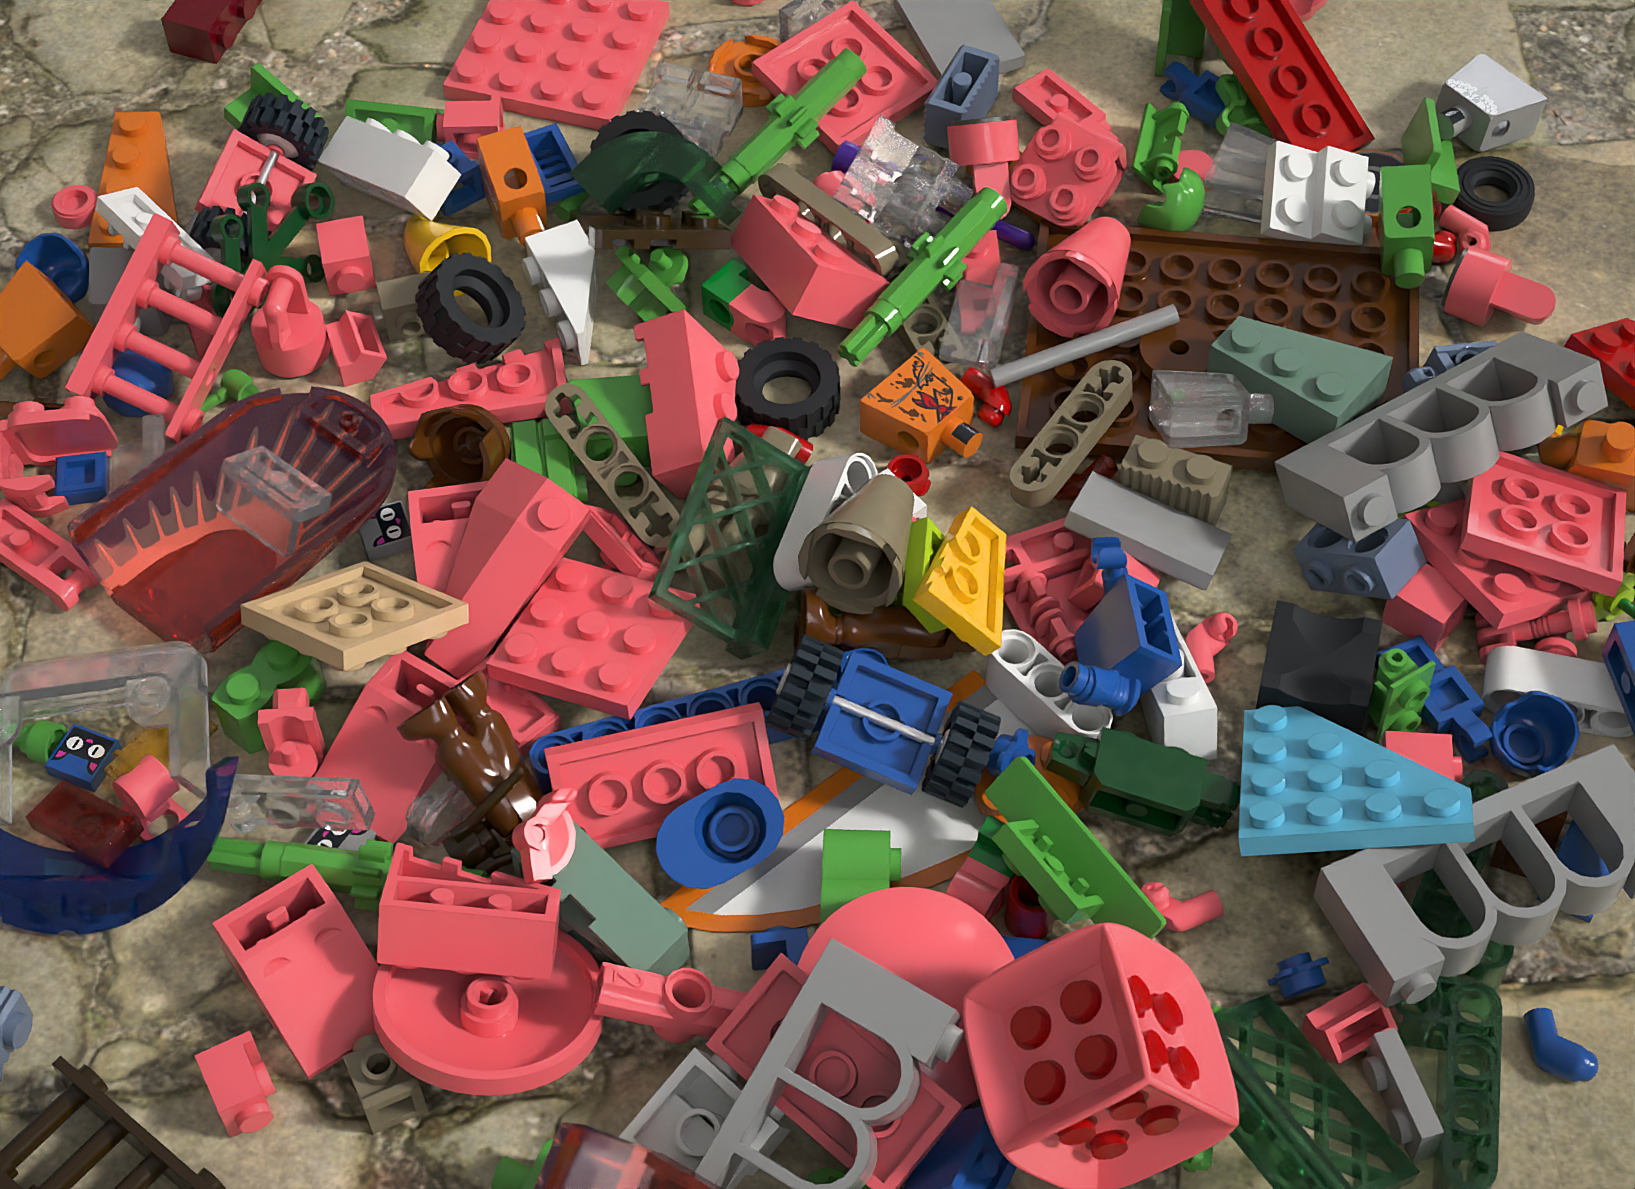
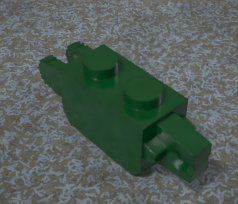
M1103 727L1097 738L1057 732L1049 748L1046 770L1081 785L1078 799L1086 811L1168 837L1182 832L1189 821L1202 826L1209 825L1211 828H1223L1227 820L1233 815L1231 811L1234 812L1238 804H1240L1241 786H1238L1237 782H1233L1231 779L1226 780L1223 776L1207 772L1208 759L1189 754L1186 750L1179 747H1166L1138 738L1135 734L1125 730H1112Z

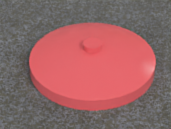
M896 887L860 896L831 914L810 938L797 966L809 976L830 939L833 938L956 1009L962 1016L958 1028L964 1030L962 1015L964 996L979 981L1013 961L1014 957L995 927L971 906L938 891L917 887ZM965 1033L958 1048L947 1063L939 1059L933 1070L919 1063L920 1070L962 1106L966 1107L979 1098Z
M559 928L551 980L536 978L519 980L505 975L484 973L466 975L453 970L422 967L405 969L397 965L381 964L373 985V1022L375 1031L386 1052L398 1065L416 1078L441 1089L483 1096L508 1095L533 1090L547 1085L572 1071L589 1055L596 1045L602 1032L605 1017L593 1014L591 1009L593 992L600 968L581 943Z

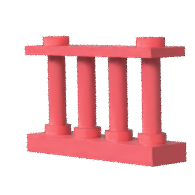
M154 213L65 389L73 396H85L94 401L98 395L102 397L107 393L167 421L170 424L164 435L172 443L182 447L186 437L193 438L198 432L204 419V412L200 409L252 306L258 308L264 301L269 290L270 281L266 280L267 271L263 264L255 259H252L244 275L182 246L181 239L178 238L180 232L173 221ZM174 263L236 292L224 317L221 318L159 289V283L156 280L164 264L170 266ZM152 306L214 335L202 361L200 362L138 333L137 326L134 323L141 309H148ZM133 351L192 379L180 404L172 403L115 376V370L111 368L119 352Z

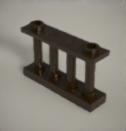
M59 1056L52 1065L66 1089L0 1150V1189H23L13 1180L19 1174L16 1168L79 1108L85 1105L105 1124L39 1187L32 1184L28 1189H71L122 1139L139 1152L144 1159L113 1189H148L162 1174L180 1189H226L219 1179L206 1168H202L196 1174L104 1094L108 1090L107 1085L89 1066L84 1064L77 1070L62 1056Z

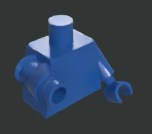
M1095 537L1091 542V562L1094 569H1103L1101 574L1104 596L1076 631L1074 640L1079 663L1072 661L1064 667L1059 678V688L1062 692L1067 693L1074 703L1112 708L1116 716H1121L1134 708L1140 696L1176 672L1182 666L1166 592L1128 574L1126 568L1127 556L1124 550L1121 549V542L1118 537Z

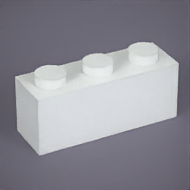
M346 116L318 159V162L346 186L431 221L461 176L447 162L450 155L437 144L426 140L424 145H421L414 137L400 129H396L393 134L384 125L372 118H367L365 122Z

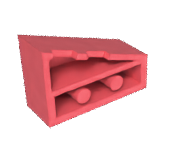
M753 194L731 238V246L786 309L795 316L854 330L865 318V312L891 284L800 213L798 205L783 196L775 195L773 199Z
M682 309L634 325L635 340L638 342L644 341L648 367L639 370L641 385L645 387L650 385L653 413L645 415L652 475L679 499L705 492L706 487L716 481L735 459L733 429L734 420L737 417V407L735 404L736 379L739 376V366L734 354L725 349L687 311Z
M397 842L379 904L377 963L397 965L405 969L422 967L453 970L466 975L484 973L512 976L519 980L535 978L551 980L557 948L561 890L540 883L525 884L523 878L494 871L491 874V879L462 871L461 860L447 856L442 860V865L413 857L412 846Z

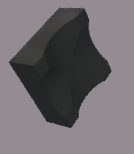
M1277 600L1256 709L1267 705H1277L1280 707L1300 706L1339 726L1362 731L1369 706L1372 678L1383 621L1366 617L1356 619L1326 617L1307 611L1294 603Z

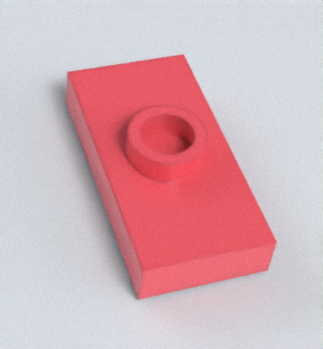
M586 505L591 509L590 521L583 531L601 549L599 553L601 559L612 568L621 571L622 574L665 586L672 576L671 570L662 560L656 557L651 548L641 540L615 510Z
M491 654L457 680L461 682L479 670L483 672L488 680L487 705L492 710L501 713L504 717L519 753L523 757L530 752L532 745L540 737L556 732L562 727L561 716L534 691L490 678L486 663L493 655Z

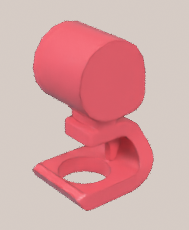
M147 754L140 760L137 767L129 773L121 775L112 783L117 796L123 802L120 812L122 820L135 835L157 854L196 823L192 816L171 798L180 790V787L166 767L151 754ZM171 814L179 819L177 828L167 836L157 837L148 831L150 823L160 815Z

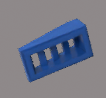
M557 123L524 133L544 187L546 205L589 191V184Z

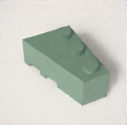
M1239 316L1210 347L1205 385L1309 444L1370 412L1385 394L1393 357Z
M573 821L576 830L575 849L568 864L558 873L552 875V879L540 883L561 890L558 928L581 943L592 955L599 968L603 962L669 976L690 958L688 928L685 922L673 910L666 907L663 908ZM514 847L511 850L515 874L516 877L524 879L520 852Z

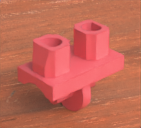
M304 688L275 690L273 692L272 709L258 710V727L269 755V769L275 780L284 785L301 784L318 771L328 751L314 707H309L307 690Z

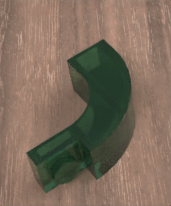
M646 131L614 138L592 151L569 173L601 207L612 215L637 190L658 181H673L689 187L727 226L741 214L731 203L737 197L732 189L719 176L710 181L723 167L695 143L669 133Z

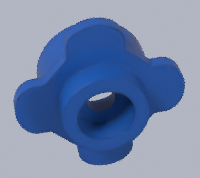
M1019 728L1013 736L1002 734L996 739L987 763L990 775L998 777L1016 757L1025 756L1033 766L1035 765L1036 754L1033 749L1029 748V733L1027 730Z
M1309 952L1289 957L1277 963L1280 972L1274 974L1275 977L1268 979L1267 982L1269 986L1278 984L1284 999L1307 993L1327 984L1321 967L1328 964L1329 960L1327 957L1312 961Z

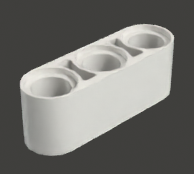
M854 453L820 459L811 467L774 557V575L782 588L788 591L802 590L803 586L816 587L808 576L805 581L801 576L798 554L805 538L816 526L870 478L878 475L874 462L866 454Z
M1015 629L1002 631L1001 648L988 655L985 673L986 686L992 694L1038 736L1053 740L1057 732L1097 738L1103 727L1111 728L1113 715L1110 708L1079 705L1072 702L1068 694L1060 690L1059 678L1065 666L1032 636Z
M1517 646L1496 647L1488 653L1482 700L1484 708L1491 713L1496 714L1505 703L1518 699L1529 691H1542L1560 697L1576 715L1579 731L1614 738L1633 735L1605 663Z

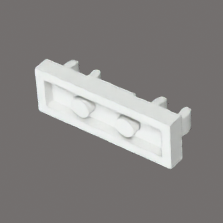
M138 187L97 197L95 210L109 223V234L112 236L121 234L123 236V247L126 250L136 249L154 213L173 221ZM173 221L180 232L178 238L181 239L182 246L214 260ZM174 263L170 266L164 264L160 272L164 276L165 288L167 290L177 288L181 291L180 298L187 302L199 300L202 295V285L213 282Z

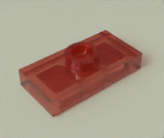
M64 779L25 816L32 829L105 868H108L144 831L138 817Z

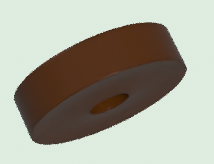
M1179 318V323L1141 337L1138 363L1143 374L1153 383L1167 389L1187 390L1205 383L1210 347L1216 338L1204 325L1190 319Z

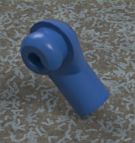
M1535 1008L1524 1014L1523 1017L1533 1058L1538 1067L1571 1082H1587L1595 1077L1599 1067L1597 1057L1582 1045L1558 1035L1551 1009Z

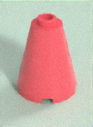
M1096 218L1039 256L1031 264L1023 281V292L1027 290L1030 300L1028 308L1032 316L1046 329L1062 337L1073 338L1075 334L1093 333L1106 328L1110 324L1117 311L1131 245L1130 234L1126 227L1113 218Z

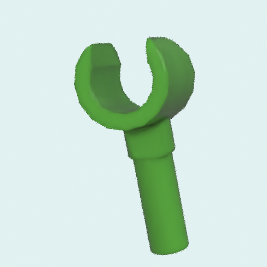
M230 369L223 375L220 383L221 387L206 397L200 410L205 413L231 397L241 405L249 404L258 396L259 389L252 384L253 379L239 369Z

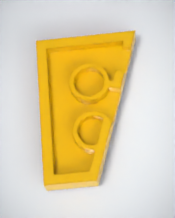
M971 506L956 515L912 600L952 630L961 641L967 642L986 657L1001 648L1006 534Z

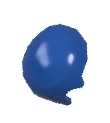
M59 233L40 234L25 244L16 259L15 268L17 270L25 261H28L49 277L74 304L85 297L89 288V259L78 245Z
M127 350L125 353L119 352L111 368L115 370V376L164 399L174 394V381L171 369L130 350ZM107 393L102 396L107 407L124 417H145L149 415V413Z
M1529 691L1522 697L1505 703L1496 712L1489 726V730L1493 735L1489 741L1492 755L1510 773L1530 778L1562 766L1574 753L1580 735L1576 715L1560 697L1542 691Z

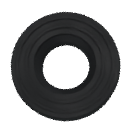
M1483 156L1470 159L1457 168L1460 193L1455 199L1453 206L1486 224L1489 231L1508 230L1521 224L1526 219L1534 202L1535 185L1532 177L1523 167L1505 158ZM1481 185L1496 186L1505 190L1509 194V198L1503 202L1486 201L1478 197L1474 193V189Z

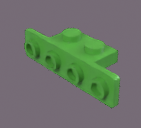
M1025 756L1016 757L986 789L985 794L987 798L1008 821L992 837V840L1002 850L1005 864L1015 874L1024 877L1039 894V903L1050 916L1061 920L1063 924L1091 919L1094 924L1117 923L1127 926L1150 939H1153L1166 926L1164 916Z

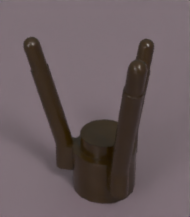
M516 768L464 821L449 830L451 835L442 840V844L450 858L461 860L462 866L466 868L486 871L487 877L499 868L513 864L511 851L494 857L493 852L501 846L491 831L493 828L486 819L484 821L482 819L524 777V768Z

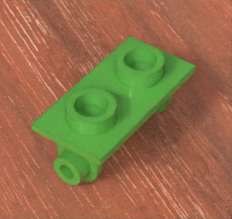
M1149 102L1145 104L1130 167L1140 180L1146 182L1160 196L1164 194L1162 186L1178 170V156L1182 143L1179 137L1184 134L1185 126L1189 121V112L1186 110L1185 105L1180 102H1173L1160 111L1156 110Z
M1398 648L1386 651L1380 656L1376 674L1378 681L1373 685L1367 710L1368 718L1378 728L1375 743L1382 745L1385 731L1414 732L1419 727L1422 721L1420 717L1424 703L1431 691L1429 687L1436 667V663L1433 660L1419 668L1405 651Z

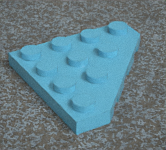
M1267 705L1259 709L1244 710L1238 836L1241 857L1475 842L1471 788L1300 706L1280 707L1277 705Z

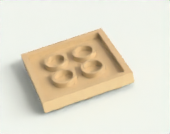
M367 561L240 605L242 625L264 634L270 640H277L295 648L300 654L317 658L332 665L335 670L343 672L359 670L365 666L366 662L385 655L401 654L407 650L408 646L426 639L442 638L447 635L449 630L469 623L468 603Z

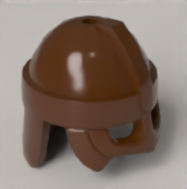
M458 404L422 413L415 429L414 438L407 447L409 454L413 458L427 462L434 475L423 489L489 481L506 458L511 460V443L503 424L490 411L473 404Z

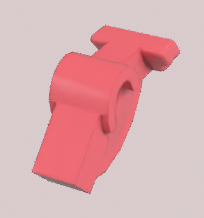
M559 788L544 795L537 803V809L532 816L514 828L512 841L515 848L520 852L525 884L541 883L550 880L552 875L558 873L568 864L575 849L576 830L571 815L566 808L578 794L575 789Z

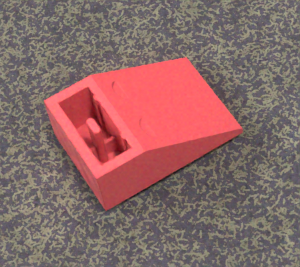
M488 481L408 491L411 536L418 583L439 592H445L474 501ZM429 639L425 640V647H427Z
M407 651L392 655L365 685L307 788V796L330 810L334 808L375 831L377 839L394 844L450 780L435 760V752L438 747L435 741L431 739L405 740L397 730V726L427 705L440 699L441 695L460 681ZM455 714L459 725L467 733L468 725L465 723V720Z
M313 864L308 865L212 923L226 957L309 1080L342 1060L343 1056L352 1053V1047L357 1040L365 1035L376 1033L373 1022V985L379 966L344 908Z

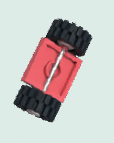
M273 92L266 93L265 96L259 94L254 100L252 99L238 131L233 129L229 134L193 209L199 212L189 233V236L216 262L221 264V244L212 238L210 225L215 217L227 214L238 216L244 225V235L239 241L241 270L249 261L247 212L243 211L237 202V192L242 185L259 182L264 184L269 190L270 204L267 207V231L269 237L292 209L291 196L297 187L314 182L317 175L311 171L317 164L327 142L329 129L324 127L326 122L322 117H314L317 111L312 107L307 109L301 107L302 101L295 99L294 103L288 101V95L281 93L278 99ZM252 191L251 198L253 203L255 204L256 196ZM225 223V232L229 236L230 229L228 224Z

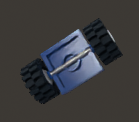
M804 634L798 643L790 664L788 663L776 690V698L771 706L765 725L806 742L816 725L822 709L827 712L811 750L812 754L909 795H912L917 789L930 754L932 755L930 758L931 762L926 769V776L921 790L963 808L966 806L969 798L972 797L975 791L976 784L979 783L982 777L984 767L987 766L990 758L989 754L994 748L995 738L1000 729V717L960 700L957 702L956 707L953 708L950 718L947 719L943 733L940 734L938 731L953 693L855 651H852L849 655L836 689L831 688L841 665L844 651Z

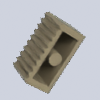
M1136 434L1121 463L1119 483L1215 526L1227 500L1233 466L1214 460L1206 455H1198L1165 444L1158 439H1150Z

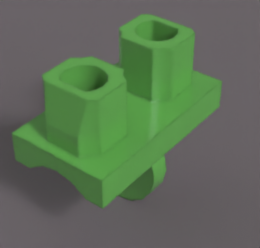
M620 246L614 252L624 264L605 282L626 305H630L644 322L664 316L669 310L672 313L682 309L687 312L690 311L670 290V286L680 284L685 280V274L688 269V259L680 249H673L671 246L656 249L651 253L648 265L629 246Z

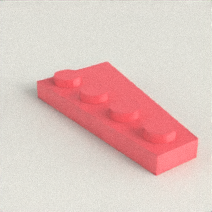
M560 337L544 341L543 350L524 355L521 349L502 354L503 362L485 368L477 369L474 363L456 368V372L449 379L437 382L432 377H427L370 395L371 414L385 427L391 439H404L414 436L422 413L458 404H473L483 407L494 414L502 424L535 418H548L545 412V402L548 394L554 388L567 384ZM567 397L561 399L559 404L562 410L558 415L570 414L569 399Z

